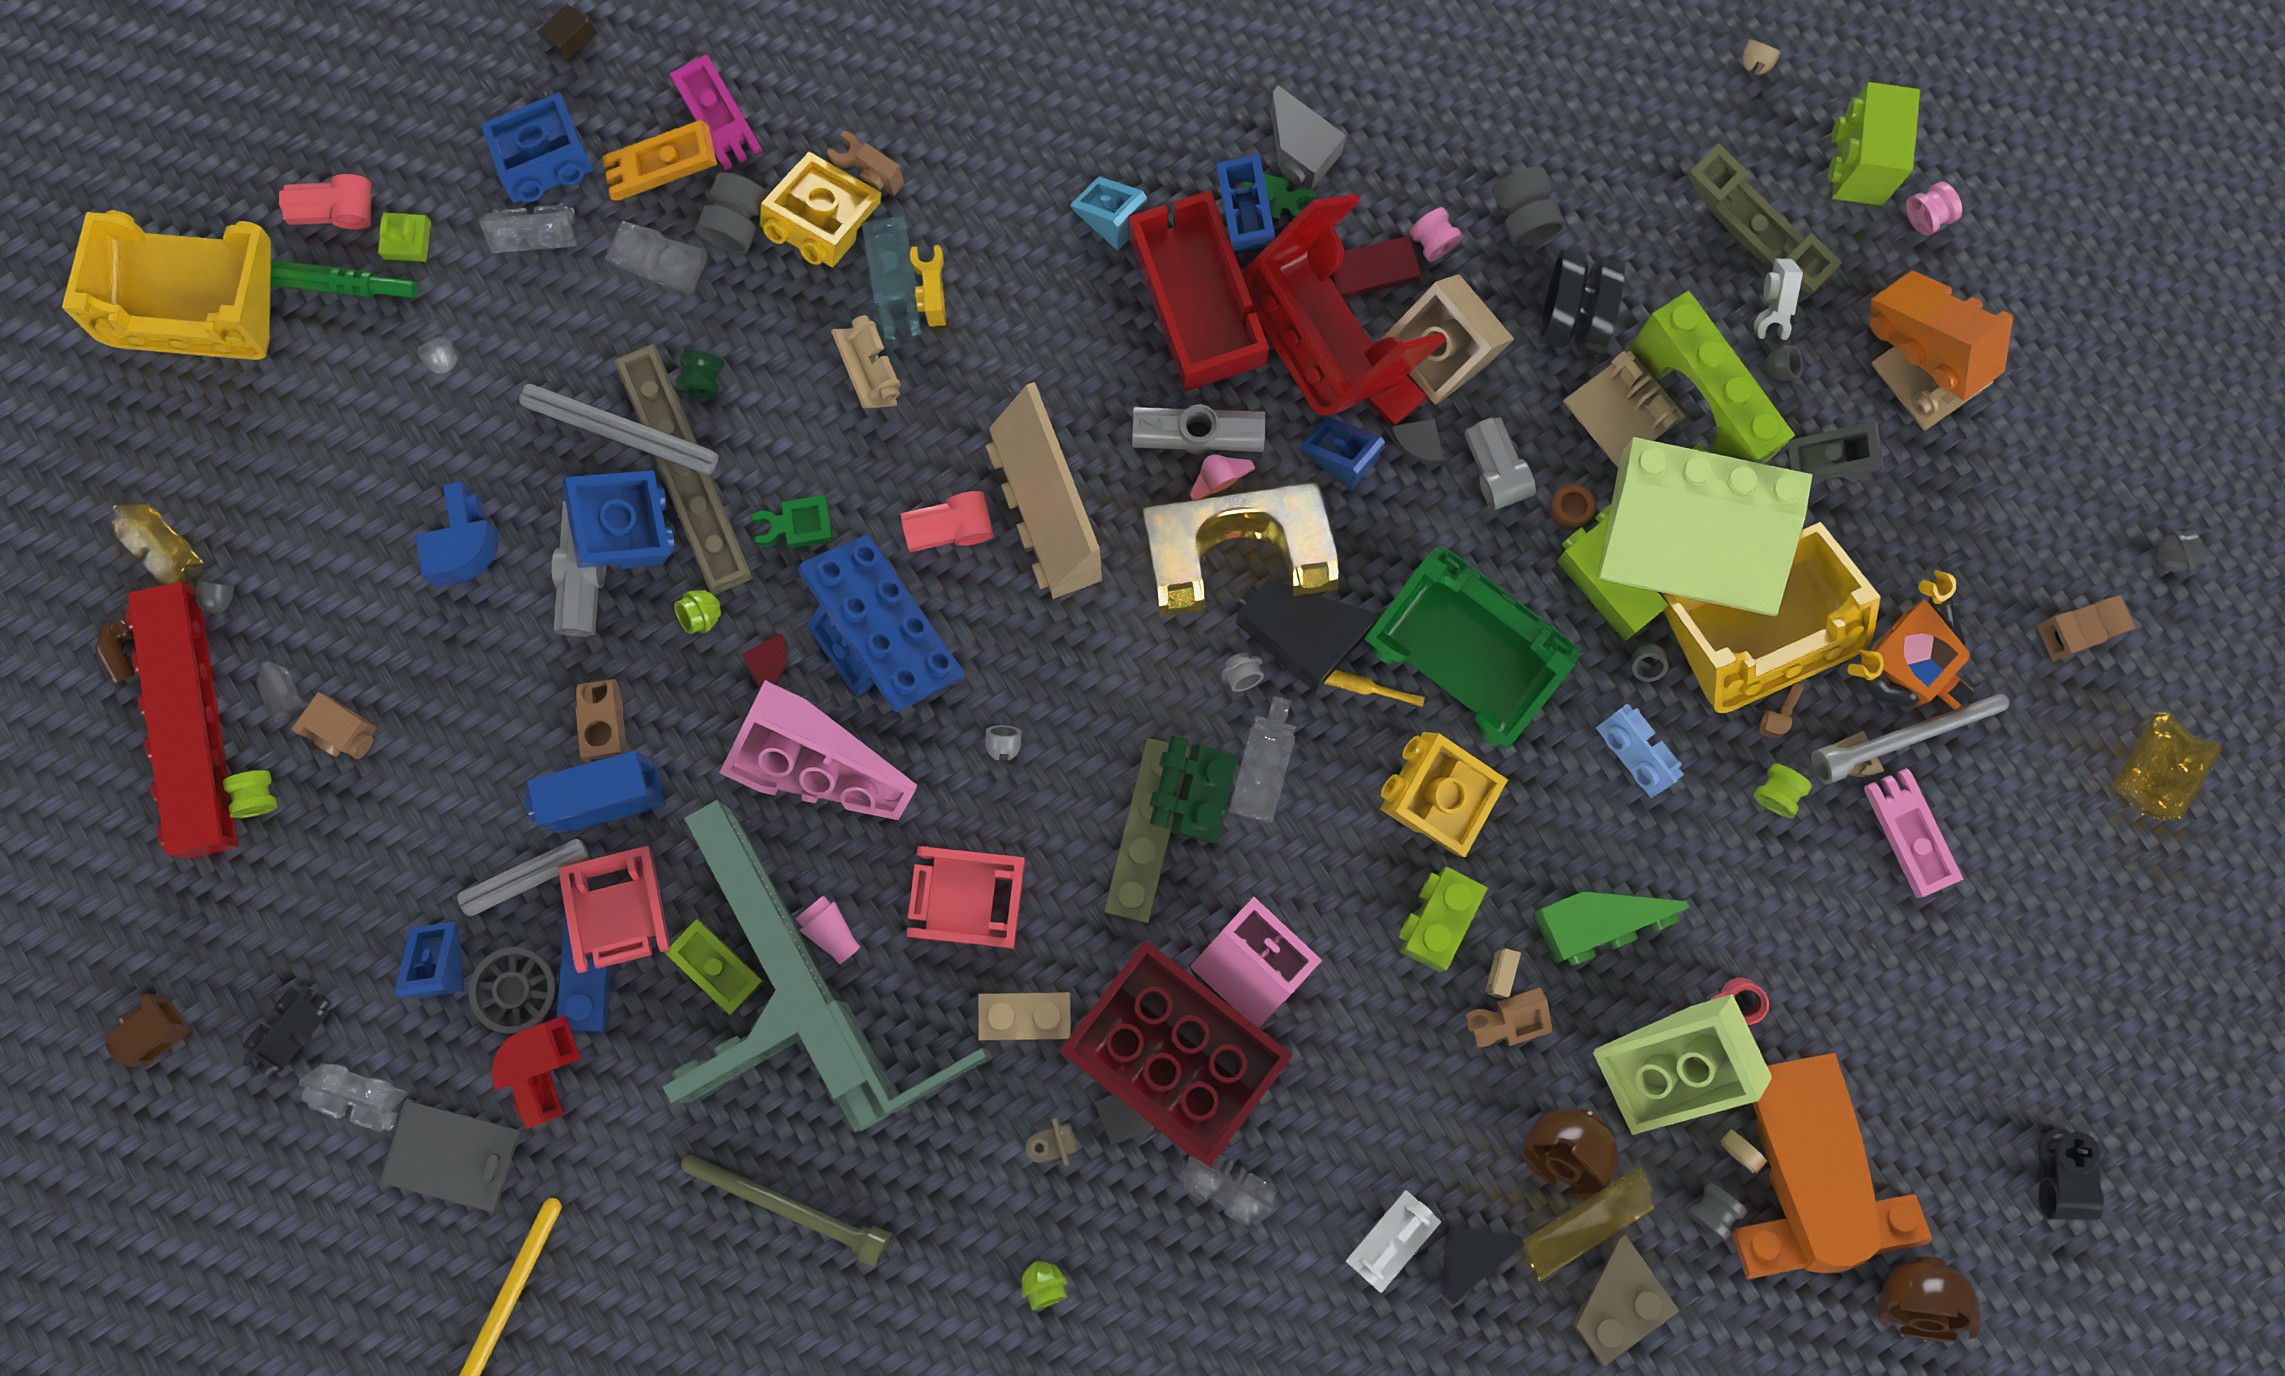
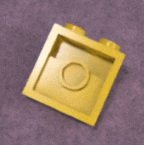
M808 152L761 203L760 227L763 228L765 235L774 243L782 244L787 241L799 248L801 255L809 263L818 265L824 262L833 268L856 242L858 228L880 205L882 192L815 154Z
M1423 732L1421 736H1414L1405 746L1402 756L1407 761L1399 776L1397 774L1392 775L1383 785L1381 797L1385 801L1380 810L1412 831L1423 833L1456 856L1466 857L1508 779L1440 733Z

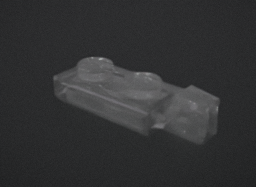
M1274 696L1268 718L1256 716L1255 724L1251 726L1228 813L1268 824L1273 823L1296 737L1293 736L1296 726L1285 724L1291 700Z

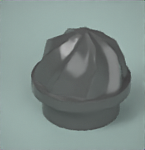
M2179 529L2172 531L2168 537L2160 542L2157 548V561L2170 572L2186 571L2189 573L2195 570L2196 565L2206 562L2203 545L2193 529L2183 533Z

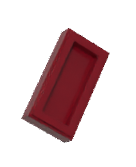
M1406 236L1344 251L1341 266L1330 278L1344 299L1419 281L1421 272L1411 237Z

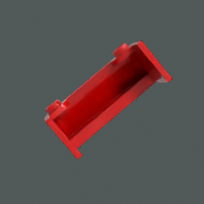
M1357 194L1312 200L1242 273L1253 303L1252 311L1256 312L1261 326L1311 408L1323 416L1340 413L1404 378L1447 340L1442 332L1404 342L1396 337H1388L1377 341L1372 346L1330 278L1341 266L1344 258L1343 243L1334 227L1360 202Z

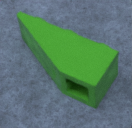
M1583 891L1534 911L1533 914L1554 962L1568 959L1570 965L1574 966L1596 957L1597 955L1593 948L1606 942H1610L1612 949L1637 940L1638 937L1635 930L1651 924L1655 932L1680 922L1676 913L1690 907L1687 901Z

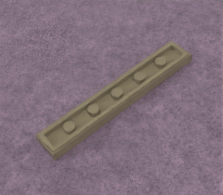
M653 343L614 359L640 424L698 445L656 345ZM653 455L710 593L716 595L754 579L711 475Z

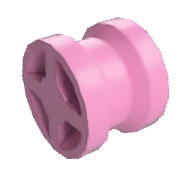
M1942 181L1932 185L1926 194L1917 193L1911 196L1906 202V212L1914 229L1924 236H1929L1937 232L1941 224H1952L1959 220L1962 216V204L1954 188Z
M1439 207L1429 212L1409 230L1413 240L1421 242L1423 245V254L1429 262L1446 255L1464 237L1458 228L1450 225L1448 222L1449 214L1444 207Z

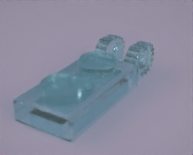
M900 216L862 223L876 308L880 311L885 340L895 339L896 328L890 307L906 304L908 314L906 319L911 334H922L916 304L915 286L917 285L913 265L910 260L911 249L905 217Z

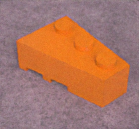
M1911 270L1871 298L1869 327H1871V330L1879 339L1887 340L1901 351L1904 358L1910 364L1918 365L1930 374L1939 387L1945 391H1951L1962 401H1965L2005 372L2014 315L2005 311L1997 315L1991 314L1981 309L1983 307L1982 301L1974 297L1962 301L1950 295L1952 294L1951 287Z

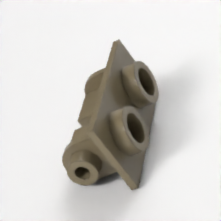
M1060 1116L1052 1119L1054 1128L1040 1131L1028 1139L1026 1153L1034 1162L1041 1163L1062 1157L1064 1166H1068L1072 1162L1070 1154L1078 1150L1071 1123L1062 1125Z

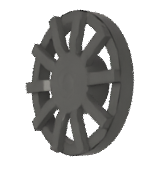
M519 947L503 948L488 955L476 967L469 984V1001L475 1016L486 1027L500 1033L516 1034L539 1025L548 1016L557 999L555 973L549 963L536 952ZM516 955L529 958L520 973L517 972ZM508 956L509 972L504 973L496 965L495 961ZM535 963H537L544 973L529 979L527 976ZM488 967L498 977L494 983L481 981ZM547 980V993L533 990L534 985ZM479 988L492 990L493 997L480 1003L478 996ZM531 997L546 1000L540 1012L530 1002ZM498 1004L501 1007L494 1020H491L484 1012V1009ZM523 1006L534 1017L522 1024L520 1008ZM508 1009H512L514 1026H503L500 1024Z

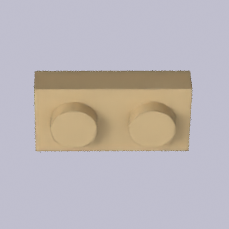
M1070 992L978 994L979 1041L1068 1039L1071 1036Z

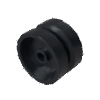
M1561 250L1556 259L1546 294L1539 335L1540 344L1564 348L1572 339L1576 328L1575 343L1578 351L1602 356L1611 339L1620 308L1625 277L1624 261L1600 257L1593 264L1588 275V260L1585 254Z

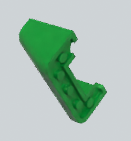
M1441 545L1437 546L1426 556L1364 638V640L1371 644L1369 649L1378 659L1387 664H1391L1393 661L1403 663L1406 660L1476 713L1475 720L1479 725L1476 729L1478 734L1492 745L1498 746L1501 743L1507 749L1510 748L1573 669L1581 654L1579 648L1566 636L1457 554Z

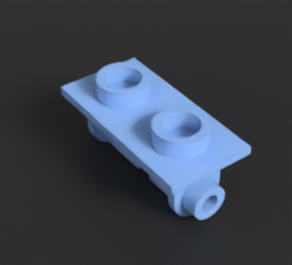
M1626 704L1596 727L1605 739L1608 747L1616 753L1631 772L1635 781L1646 791L1650 798H1653L1677 782L1684 775L1679 768L1682 765L1681 762L1674 757L1662 740L1653 747L1646 741L1655 734V731L1640 714L1638 708L1633 710L1629 704Z

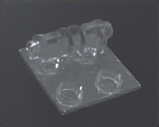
M1221 1155L1218 1156L1211 1167L1194 1157H1188L1186 1161L1188 1163L1178 1174L1177 1178L1185 1182L1183 1188L1194 1197L1203 1201H1208L1209 1198H1212L1226 1207L1224 1213L1243 1225H1249L1250 1222L1258 1225L1274 1211L1276 1206L1272 1204L1276 1193L1269 1189L1270 1183L1249 1173L1244 1184L1241 1186L1240 1182L1246 1169L1241 1168L1234 1181L1229 1179L1227 1176L1234 1162L1230 1160L1222 1174L1219 1173L1226 1159Z

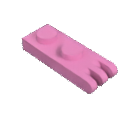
M1906 768L1897 772V779L1902 790H1900L1896 780L1891 775L1881 779V786L1886 797H1884L1880 787L1875 782L1866 785L1864 789L1915 897L1921 898L1963 880V877L1912 773Z

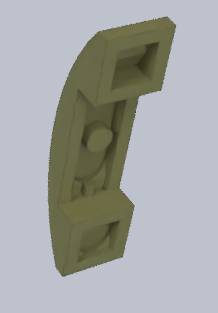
M1717 143L1687 174L1692 185L1722 225L1771 270H1773L1775 258L1793 259L1803 272L1800 289L1812 294L1843 262L1813 233L1804 238L1743 179L1749 172L1727 150Z

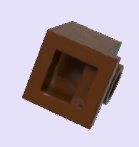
M146 994L139 999L143 1007L134 1008L118 1019V1027L105 1036L108 1040L106 1049L114 1060L125 1066H148L193 1032L168 996Z

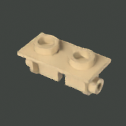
M863 315L852 321L853 328L833 329L831 331L862 407L896 406L897 401L895 398L900 395L898 388L901 384L896 378L888 356H881L880 358L877 356L884 347L876 330L875 322L869 321L868 316Z

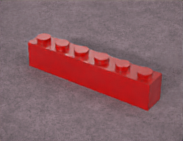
M176 582L128 593L130 608L126 610V621L130 631L134 634L136 650L132 653V663L136 673L140 676L142 693L138 697V705L147 724L148 737L145 738L144 747L146 755L153 765L155 780L151 783V795L155 804L159 807L161 821L157 828L159 844L165 850V855L185 860L239 848L235 818L230 817L228 809L232 802L231 796L224 791L223 780L228 778L204 612L195 602V588L183 582Z

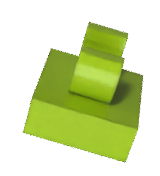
M383 213L379 231L378 254L384 260L426 262L431 221L426 215Z

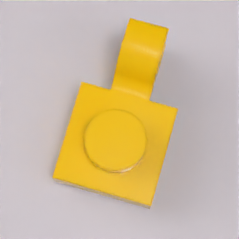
M934 245L935 256L930 262L919 260L917 247H912L910 250L912 267L923 278V286H915L918 313L925 312L929 327L946 325L942 282L944 257L939 245Z

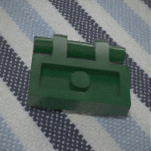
M1171 736L1167 752H1162L1159 763L1163 770L1158 791L1152 792L1149 804L1153 807L1150 825L1167 828L1170 814L1173 813L1175 817L1171 832L1206 843L1218 844L1238 757L1200 744L1191 746L1188 759L1185 757L1188 740L1178 736ZM1180 774H1183L1184 779L1178 798L1175 796Z

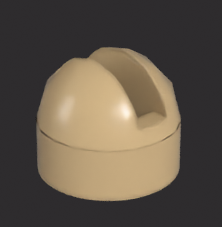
M1749 39L1743 54V65L1747 71H1751L1758 62L1756 75L1765 74L1776 64L1781 51Z

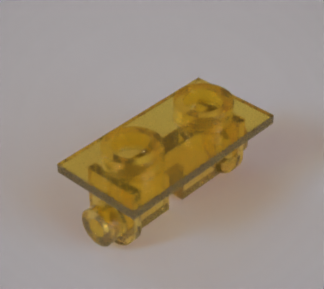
M147 504L114 505L112 508L119 515L111 524L114 528V536L136 557L143 556L147 549L150 550L142 564L161 584L182 582L185 578L182 571L185 568L203 566L204 563L191 550L190 544L182 537L177 536L168 527L156 509Z

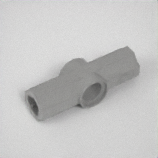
M1202 404L1192 405L1187 409L1134 407L1132 448L1185 449L1187 452L1195 455L1205 454L1210 450L1264 451L1265 412L1213 410ZM1199 422L1208 426L1210 432L1203 437H1195L1188 432L1187 428L1189 425Z
M564 501L560 548H556L552 556V579L555 587H557L554 632L571 637H587L595 635L598 589L604 586L606 566L578 568L566 502Z

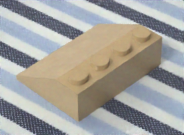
M1035 382L1027 384L989 428L992 443L987 444L986 449L994 470L1001 467L1004 470L1008 482L1001 484V488L1009 509L1015 507L1019 509L1023 522L1016 524L1023 546L1025 549L1033 547L1039 561L1031 565L1040 589L1049 587L1052 598L1055 599L1102 581L1100 548Z

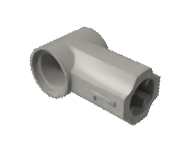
M1501 417L1489 418L1478 422L1465 431L1464 435L1481 473L1479 475V483L1482 494L1492 511L1536 494V486L1531 470L1523 459H1518Z

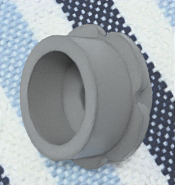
M1247 652L1236 654L1226 661V668L1223 670L1221 678L1226 683H1229L1234 692L1248 690L1260 683L1264 678V673L1260 667L1263 661L1259 656L1250 657Z

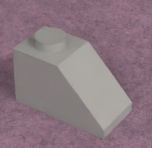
M1278 85L1273 91L1270 109L1277 164L1281 168L1282 174L1290 182L1296 185L1303 184L1312 190L1341 156L1346 135Z

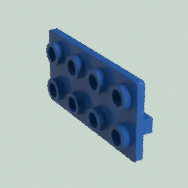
M869 535L861 536L804 561L798 567L799 574L820 603V606L806 626L855 697L870 690L875 683L893 711L899 712L960 681L965 675L956 659Z

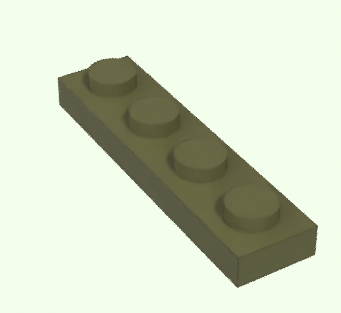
M1147 738L1104 914L1145 924L1149 923L1175 816L1173 813L1170 814L1167 828L1150 825L1153 807L1149 804L1152 792L1158 791L1163 770L1159 763L1162 752H1167L1169 743ZM1186 748L1185 757L1189 758L1191 748ZM1180 774L1175 796L1178 798L1184 779L1183 774Z

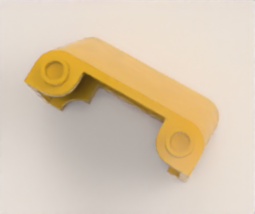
M109 210L106 214L86 212L62 308L95 340L115 348L248 360L264 359L270 341L271 240L262 227L245 221L227 226L222 240L145 233L134 222V219L124 212Z
M1821 522L1801 531L1776 616L1661 593L1663 599L1669 604L1663 612L1706 699L1718 713L1734 711L1857 656V651L1859 649L1865 650L1873 640L1881 598Z

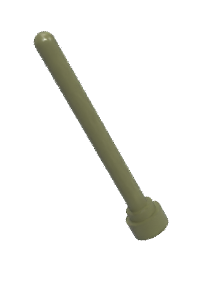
M687 1155L682 1159L681 1167L684 1172L852 1247V1253L859 1255L858 1261L876 1268L886 1251L891 1233L874 1225L871 1229L863 1226L860 1230L695 1155Z

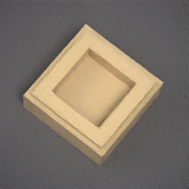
M1506 948L1495 952L1485 989L1486 995L1499 999L1510 997L1521 956L1520 952Z

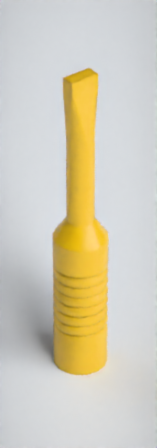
M1335 670L1324 683L1363 695L1376 693L1423 707L1425 699L1422 696L1376 685L1370 678L1341 670Z

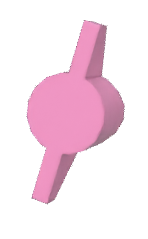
M1215 454L1208 456L1203 461L1201 472L1190 496L1194 503L1212 493L1228 488L1238 478L1256 468L1251 460L1227 458Z

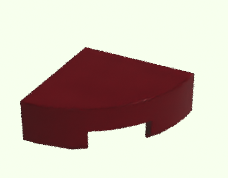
M782 633L742 653L760 689L765 680L777 685L785 670L788 646Z

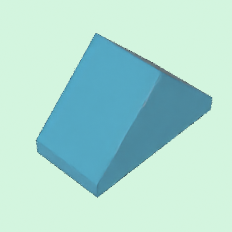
M1099 176L1070 206L1078 216L1118 251L1129 240L1128 216L1147 211V196L1141 190Z

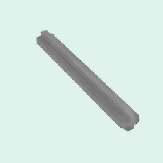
M532 384L525 385L519 397L520 404L528 409L707 475L714 472L718 462V454L710 449Z

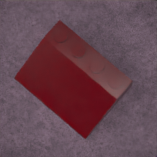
M1144 940L1059 1050L1062 1055L1208 1170L1293 1057V1054L1146 940Z

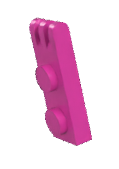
M707 54L669 73L695 121L702 120L709 126L714 152L724 171L733 168L729 157L725 154L731 150L739 163L748 160L740 146L746 142L754 155L763 152Z

